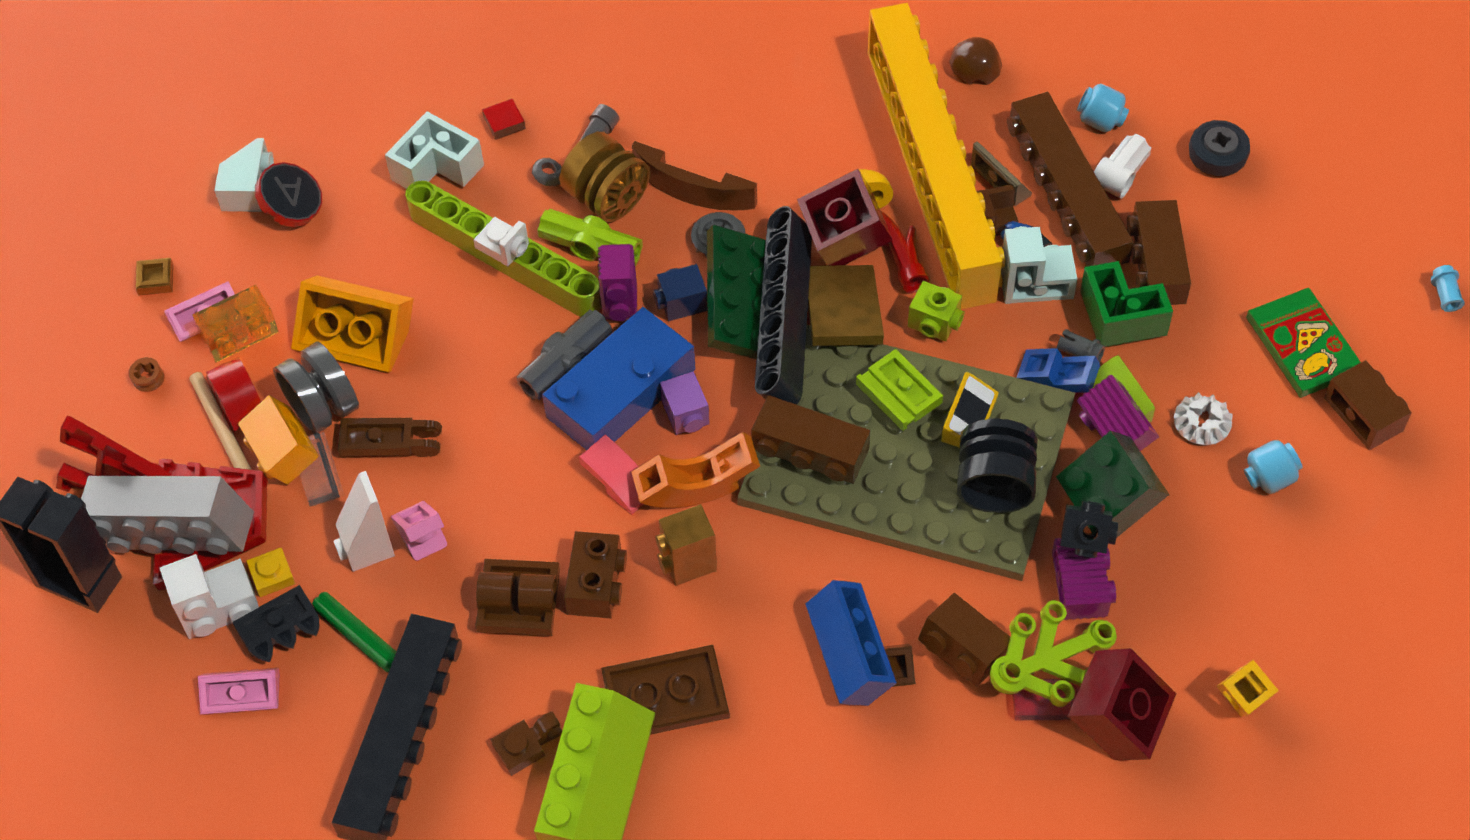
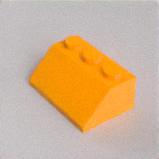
M318 275L300 282L291 349L302 351L313 343L320 342L328 349L335 360L391 372L409 332L414 298Z

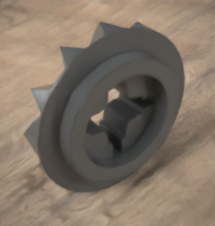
M715 212L697 220L691 231V240L696 252L704 253L707 258V231L712 225L744 234L746 232L742 222L735 216L728 213Z

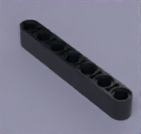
M782 206L775 210L767 223L755 390L764 399L770 395L797 405L803 393L812 236L806 222L789 206Z

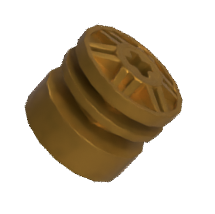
M596 131L578 142L568 154L561 169L560 185L579 202L585 203L592 212L596 213L605 222H614L628 214L642 198L649 183L650 167L632 152L625 151L622 145L608 134Z

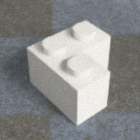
M197 554L159 567L171 604L189 639L208 636L216 629L232 624L233 621L259 608L241 558L205 572Z

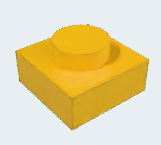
M282 547L246 560L260 597L295 584Z

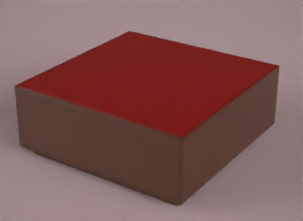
M513 99L482 109L483 117L495 140L526 129L525 121Z

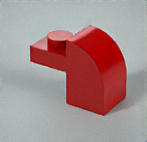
M238 357L206 372L208 383L217 396L226 418L234 431L240 429L238 423L261 403L260 397Z

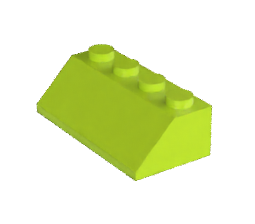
M576 683L534 829L537 840L623 839L652 724L655 719V712L616 691Z

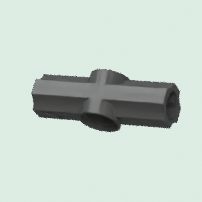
M589 310L564 334L556 332L546 340L542 347L541 355L516 377L517 383L530 398L540 400L546 390L612 333L611 325L597 310Z

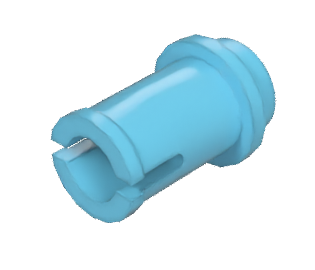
M1451 265L1437 267L1432 272L1431 284L1437 288L1441 309L1445 312L1461 309L1465 302L1462 299L1457 282L1460 276L1459 272L1454 270Z

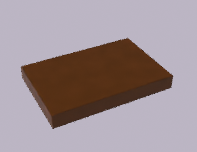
M714 645L601 668L605 689L616 691L655 712L650 735L730 718Z

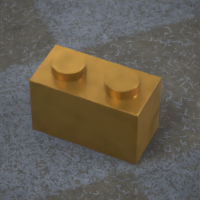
M701 504L659 519L660 534L655 536L660 551L657 554V558L663 574L670 573L675 586L717 571L715 534Z

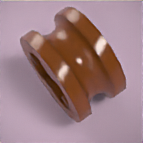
M140 358L129 369V377L140 391H154L163 384L165 379L163 370L153 358ZM145 371L147 373H152L151 377L146 378L145 376L141 377V374Z

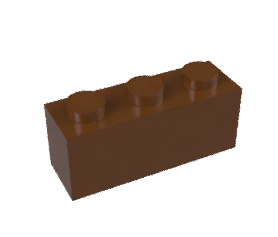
M1177 200L1135 202L1133 216L1127 217V231L1134 238L1131 252L1132 263L1138 264L1139 269L1136 273V288L1163 283L1171 305L1186 304L1191 287V279Z
M770 395L767 396L751 429L754 448L763 456L777 457L791 462L800 469H812L825 474L834 481H846L854 484L870 448L871 430Z

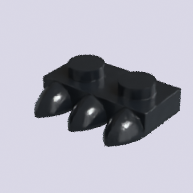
M298 585L232 623L251 656L270 662L273 655V645L278 643L283 647L294 649L296 633L301 630L306 634L317 636L320 619L303 589Z

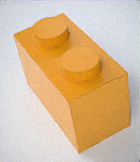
M270 395L238 423L245 435L243 438L245 445L255 453L259 460L257 467L269 479L276 478L289 484L319 457L292 408Z

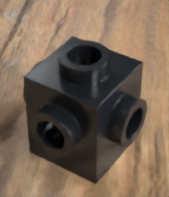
M1083 501L1082 507L1066 504L1060 546L1075 548L1074 554L1079 556L1097 558L1098 552L1107 553L1108 544L1115 545L1118 522L1112 521V512L1105 511V504L1091 501ZM1088 525H1093L1096 527V530L1093 533H1086L1083 531V529Z

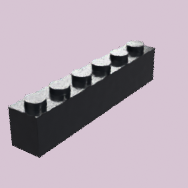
M411 613L331 822L339 838L347 840H386L388 836L392 837L394 835L399 815L396 813L400 801L407 799L411 789L412 779L410 774L414 764L418 765L422 760L425 744L422 742L426 730H431L435 724L437 717V707L435 706L438 697L446 693L450 680L449 667L452 661L456 662L461 652L462 640L458 638L454 623Z

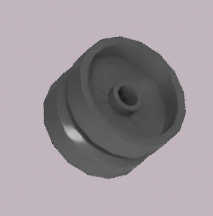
M315 342L301 351L302 365L298 361L288 358L273 367L275 378L284 396L299 419L313 434H317L332 425L331 411L339 417H345L359 408V402L350 381L333 355L320 342Z

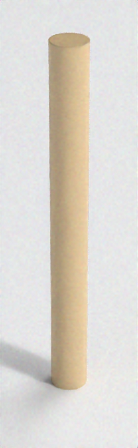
M201 372L193 373L189 380L233 467L251 470Z

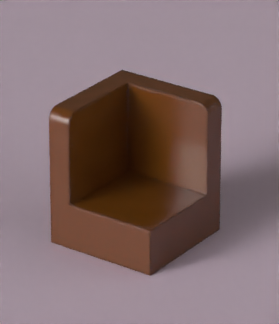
M1013 185L976 191L983 194L985 200L984 213L987 220L991 219L993 221L995 236L1000 235V232L1005 229L1006 223L1011 221L1019 222L1013 208L1015 194Z

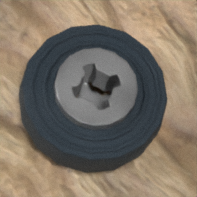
M1212 120L1201 124L1195 129L1189 142V156L1193 164L1202 172L1213 176H1228L1237 173L1244 167L1250 154V140L1245 131L1236 124L1223 120Z

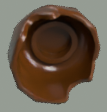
M972 37L958 43L954 47L949 61L953 73L961 77L968 84H972L975 80H982L988 85L1000 75L1002 68L1001 57L995 45L990 40L982 37Z

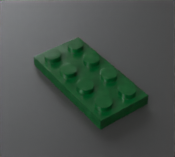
M712 225L707 231L708 347L757 360L766 240L717 225Z

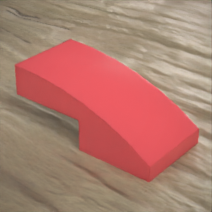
M606 434L579 456L580 464L606 487V493L631 515L644 505L639 501L631 471L639 466Z

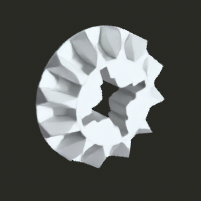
M1198 392L1194 397L1189 398L1185 396L1183 401L1176 407L1174 423L1178 432L1186 440L1199 445H1213L1228 436L1232 427L1233 414L1229 413L1226 402L1221 403L1217 401L1214 394L1206 397ZM1206 410L1208 411L1209 419L1199 427V416Z

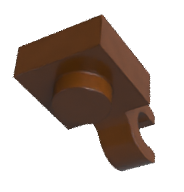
M549 712L540 717L531 728L528 727L525 720H522L490 740L512 776L544 757L545 754L541 745L559 737L562 734V730L554 713Z

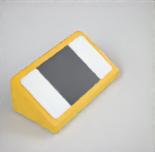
M965 372L945 421L941 442L960 448L961 432L969 424L990 418L999 392L973 374Z

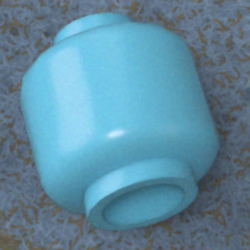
M1101 83L1093 88L1088 87L1077 107V111L1081 112L1080 119L1083 123L1105 133L1111 131L1115 125L1121 127L1128 115L1129 109L1124 107L1126 97L1123 93Z
M1272 440L1248 454L1247 462L1249 467L1244 469V473L1254 489L1260 486L1266 493L1274 494L1297 482L1299 470L1303 466L1290 443L1283 444L1279 440Z

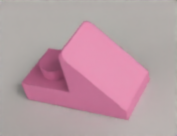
M421 501L391 516L413 559L420 560L447 546V541L441 530L444 524L440 515L425 501Z

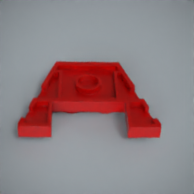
M66 416L60 428L61 443L95 456L97 461L95 475L63 463L57 474V489L69 492L72 486L84 489L88 476H172L162 466L146 460L71 416Z
M159 459V465L171 473L172 476H221L254 511L243 552L227 551L226 554L219 555L209 551H194L192 554L174 551L154 555L153 585L158 591L166 589L159 567L197 554L205 571L266 542L267 477L263 471L220 466L217 469L203 467L200 463L188 462L186 465L174 463L171 459Z

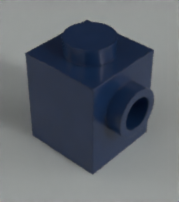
M697 264L680 269L673 268L664 273L657 274L658 289L653 290V295L658 310L664 309L668 321L708 311L707 289Z

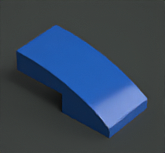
M1058 348L1028 349L1025 351L1016 378L1071 392L1087 393L1094 386L1100 363L1096 356L1063 357Z

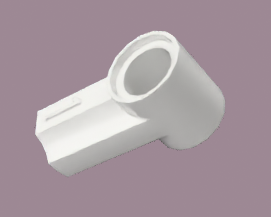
M1136 133L1132 136L1127 135L1109 158L1105 156L1099 162L1094 173L1105 191L1121 199L1127 194L1133 184L1137 171L1151 154L1152 147L1148 145L1144 137Z

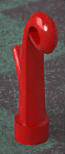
M881 211L893 239L888 245L899 271L898 279L906 293H916L923 281L929 283V277L917 257L915 245L916 228L910 226L905 239L894 221Z

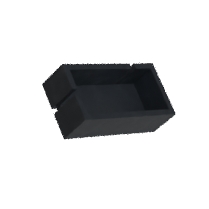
M17 477L0 500V529L36 587L98 613L121 580L122 575L115 564V558L110 555L105 546L106 541L96 529V522L89 516L85 502L70 493H67L65 496L56 493L50 486L40 480L30 482Z

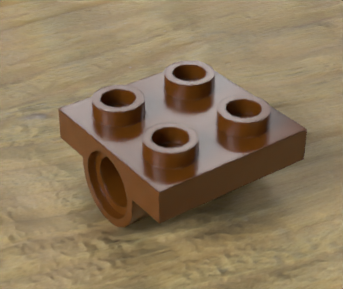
M485 559L483 571L479 572L477 581L476 601L478 610L475 624L477 632L552 636L560 574L559 562Z

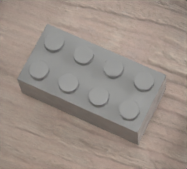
M88 476L81 500L86 504L89 516L97 524V531L106 541L107 548L118 553H127L129 550H143L154 554L160 553L161 550H172L183 554H192L194 551H209L219 555H224L227 551L243 552L254 511L221 476Z

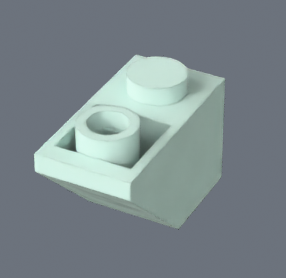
M264 138L255 139L219 164L214 191L221 211H262L255 198V184L261 173L274 164L273 153L268 152Z

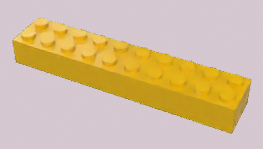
M908 3L871 9L869 11L868 56L948 288L962 295L961 309L997 302L998 288H1001L1003 285L1001 268L1005 267L1004 251L1001 246L997 247L995 244L993 221L986 219L983 194L976 192L974 169L972 166H967L964 142L956 137L955 117L947 112L946 93L943 88L939 89L936 65L934 63L930 64L928 60L929 48L926 39L920 38L918 16L912 15Z

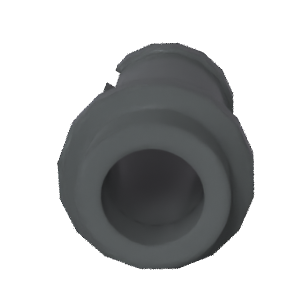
M1068 329L1063 331L1062 335L1065 338L1060 337L1057 348L1059 351L1073 356H1096L1100 363L1105 346L1100 344L1099 339L1092 341L1072 333Z

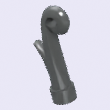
M599 104L589 117L590 123L579 142L587 135L596 131L605 132L606 134L611 133L620 120L617 112L607 105ZM541 158L534 163L532 174L535 180L542 185L557 186L560 185L559 177L562 167L551 158ZM550 168L554 171V173L547 174L543 171V169Z

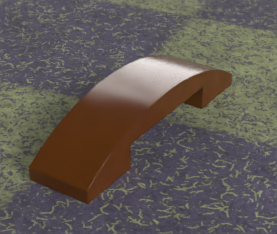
M636 141L632 144V153L650 167L649 183L678 200L717 210L755 209L757 206V183L729 173H726L722 181L718 182L666 164L665 151Z

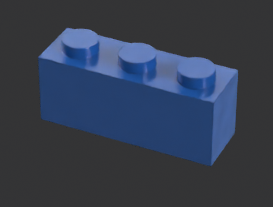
M832 580L805 603L840 704L868 706L897 683L861 583Z

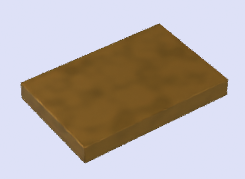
M810 266L808 312L812 346L883 345L884 332L874 266Z

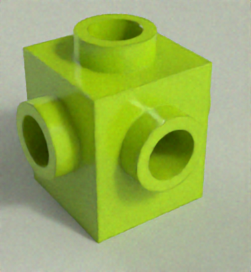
M923 281L909 306L907 327L920 331L927 337L947 341L952 329L958 331L964 318L965 311L961 310L962 295L955 293L949 288L939 287Z

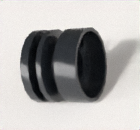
M993 418L979 420L967 425L960 436L959 462L961 464L958 469L957 495L960 500L971 508L993 513L1014 512L1028 507L1034 501L1036 494V470L1034 467H1036L1038 438L1034 431L1023 423L1009 419Z

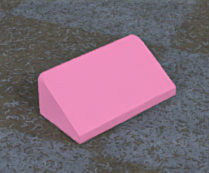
M228 281L165 310L164 313L179 341L182 342L244 313Z
M279 668L204 673L199 675L200 715L279 708Z

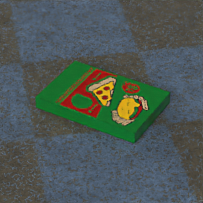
M1309 287L1247 312V320L1300 398L1327 388L1331 378L1361 363Z

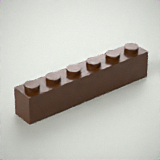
M1049 92L1012 102L1010 117L1007 118L1008 130L1011 136H1016L1024 160L1030 161L1034 168L1036 182L1039 186L1043 185L1046 190L1051 209L1058 212L1064 233L1067 237L1071 236L1079 260L1082 263L1085 262L1087 267L1119 261L1120 265L1128 263L1132 252L1133 240Z

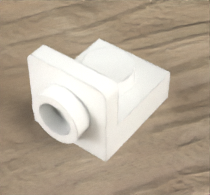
M494 217L474 239L476 249L506 266H509L516 257L522 256L529 244L525 223L518 221L513 227L497 217Z

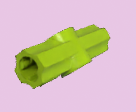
M553 209L545 210L540 218L537 229L538 237L567 246L573 254L586 261H594L598 257V248L601 245L630 244L633 246L636 266L643 248L642 239L612 230L607 222L592 215L580 219Z

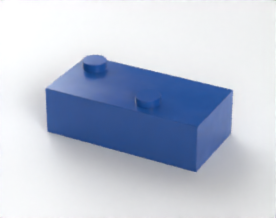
M642 307L542 394L546 418L585 450H588L605 434L615 442L661 401L660 382L693 372L696 369L694 346L645 307Z

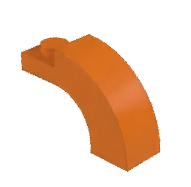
M741 432L714 450L701 456L688 459H671L659 454L631 471L640 503L660 508H679L713 501L739 489L737 480L759 468L760 464L751 436Z

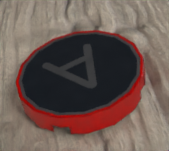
M285 162L272 164L261 173L255 184V198L260 209L265 214L269 213L275 218L273 221L281 225L290 227L306 225L318 214L322 206V191L317 180L307 170L295 164Z

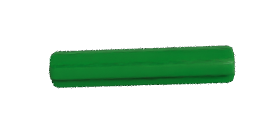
M328 592L320 593L312 603L315 611L385 672H389L397 651Z

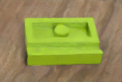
M894 349L870 366L863 375L859 374L856 376V385L902 431L907 429V425L913 421L917 422L943 403V395L897 349Z

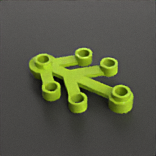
M1051 600L1040 611L1042 623L1034 655L1022 660L1025 640L1035 631L1036 622L1031 615L1020 613L1011 621L1009 626L1011 637L1006 656L999 657L990 668L991 683L997 691L1003 694H1016L1024 689L1049 699L1057 707H1064L1075 695L1074 688L1069 682L1081 686L1087 669L1082 670L1063 662V660L1086 650L1095 653L1098 650L1110 649L1117 638L1115 627L1108 621L1095 620L1083 631L1082 635L1053 647L1057 626L1065 619L1067 611L1061 602ZM1049 609L1054 610L1058 618L1053 617L1049 613ZM1018 622L1024 623L1027 627V631L1022 630L1019 627ZM1099 631H1101L1106 636V638L1102 637L1099 634ZM1006 669L1011 671L1014 674L1015 678L1010 677L1007 674ZM1042 670L1064 680H1059L1053 685L1031 674ZM1057 689L1062 690L1066 698H1061L1057 694Z

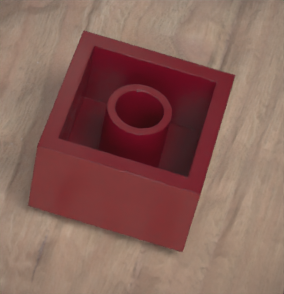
M859 169L797 199L816 249L828 266L845 265L893 241L872 189Z
M1131 648L1098 650L1093 655L1068 717L1114 760H1150L1177 693Z

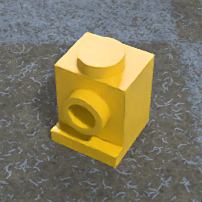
M1254 660L1237 669L1216 686L1241 717L1249 715L1279 691Z

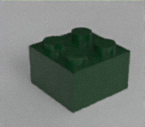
M1111 430L1056 476L1074 506L1082 507L1083 501L1105 504V511L1112 512V521L1118 522L1117 537L1170 495L1132 438ZM1088 525L1089 529L1093 533L1096 530V527L1093 525Z

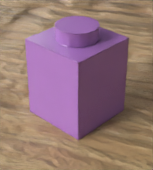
M694 371L660 382L662 404L676 435L685 432H696L703 426L710 424L709 405Z

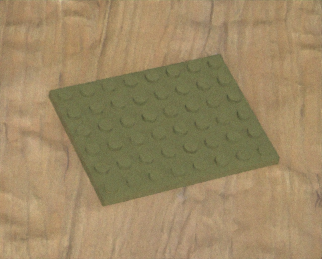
M807 325L803 393L797 405L871 430L868 454L854 484L846 481H834L823 473L812 469H800L789 461L777 457H766L755 450L760 467L745 476L737 497V503L739 506L1022 581L1075 392L884 344L812 346L811 329ZM894 349H897L943 395L942 404L917 422L913 421L907 425V429L904 431L856 385L857 375L866 373L870 366ZM965 372L973 374L999 392L989 419H1009L1023 423L1031 428L1038 438L1036 467H1034L1036 470V494L1034 501L1028 507L1006 513L984 512L969 507L957 495L958 469L961 464L959 462L960 448L941 442L945 421Z

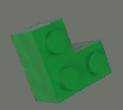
M1119 261L1084 268L1080 293L1096 339L1100 340V344L1106 347L1168 335L1173 309L1163 283L1129 289Z

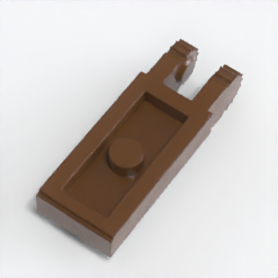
M342 418L340 422L338 453L340 457L412 456V454L419 457L435 456L440 453L441 444L433 439H413V434L421 438H433L441 434L442 425L434 420H413L412 418Z

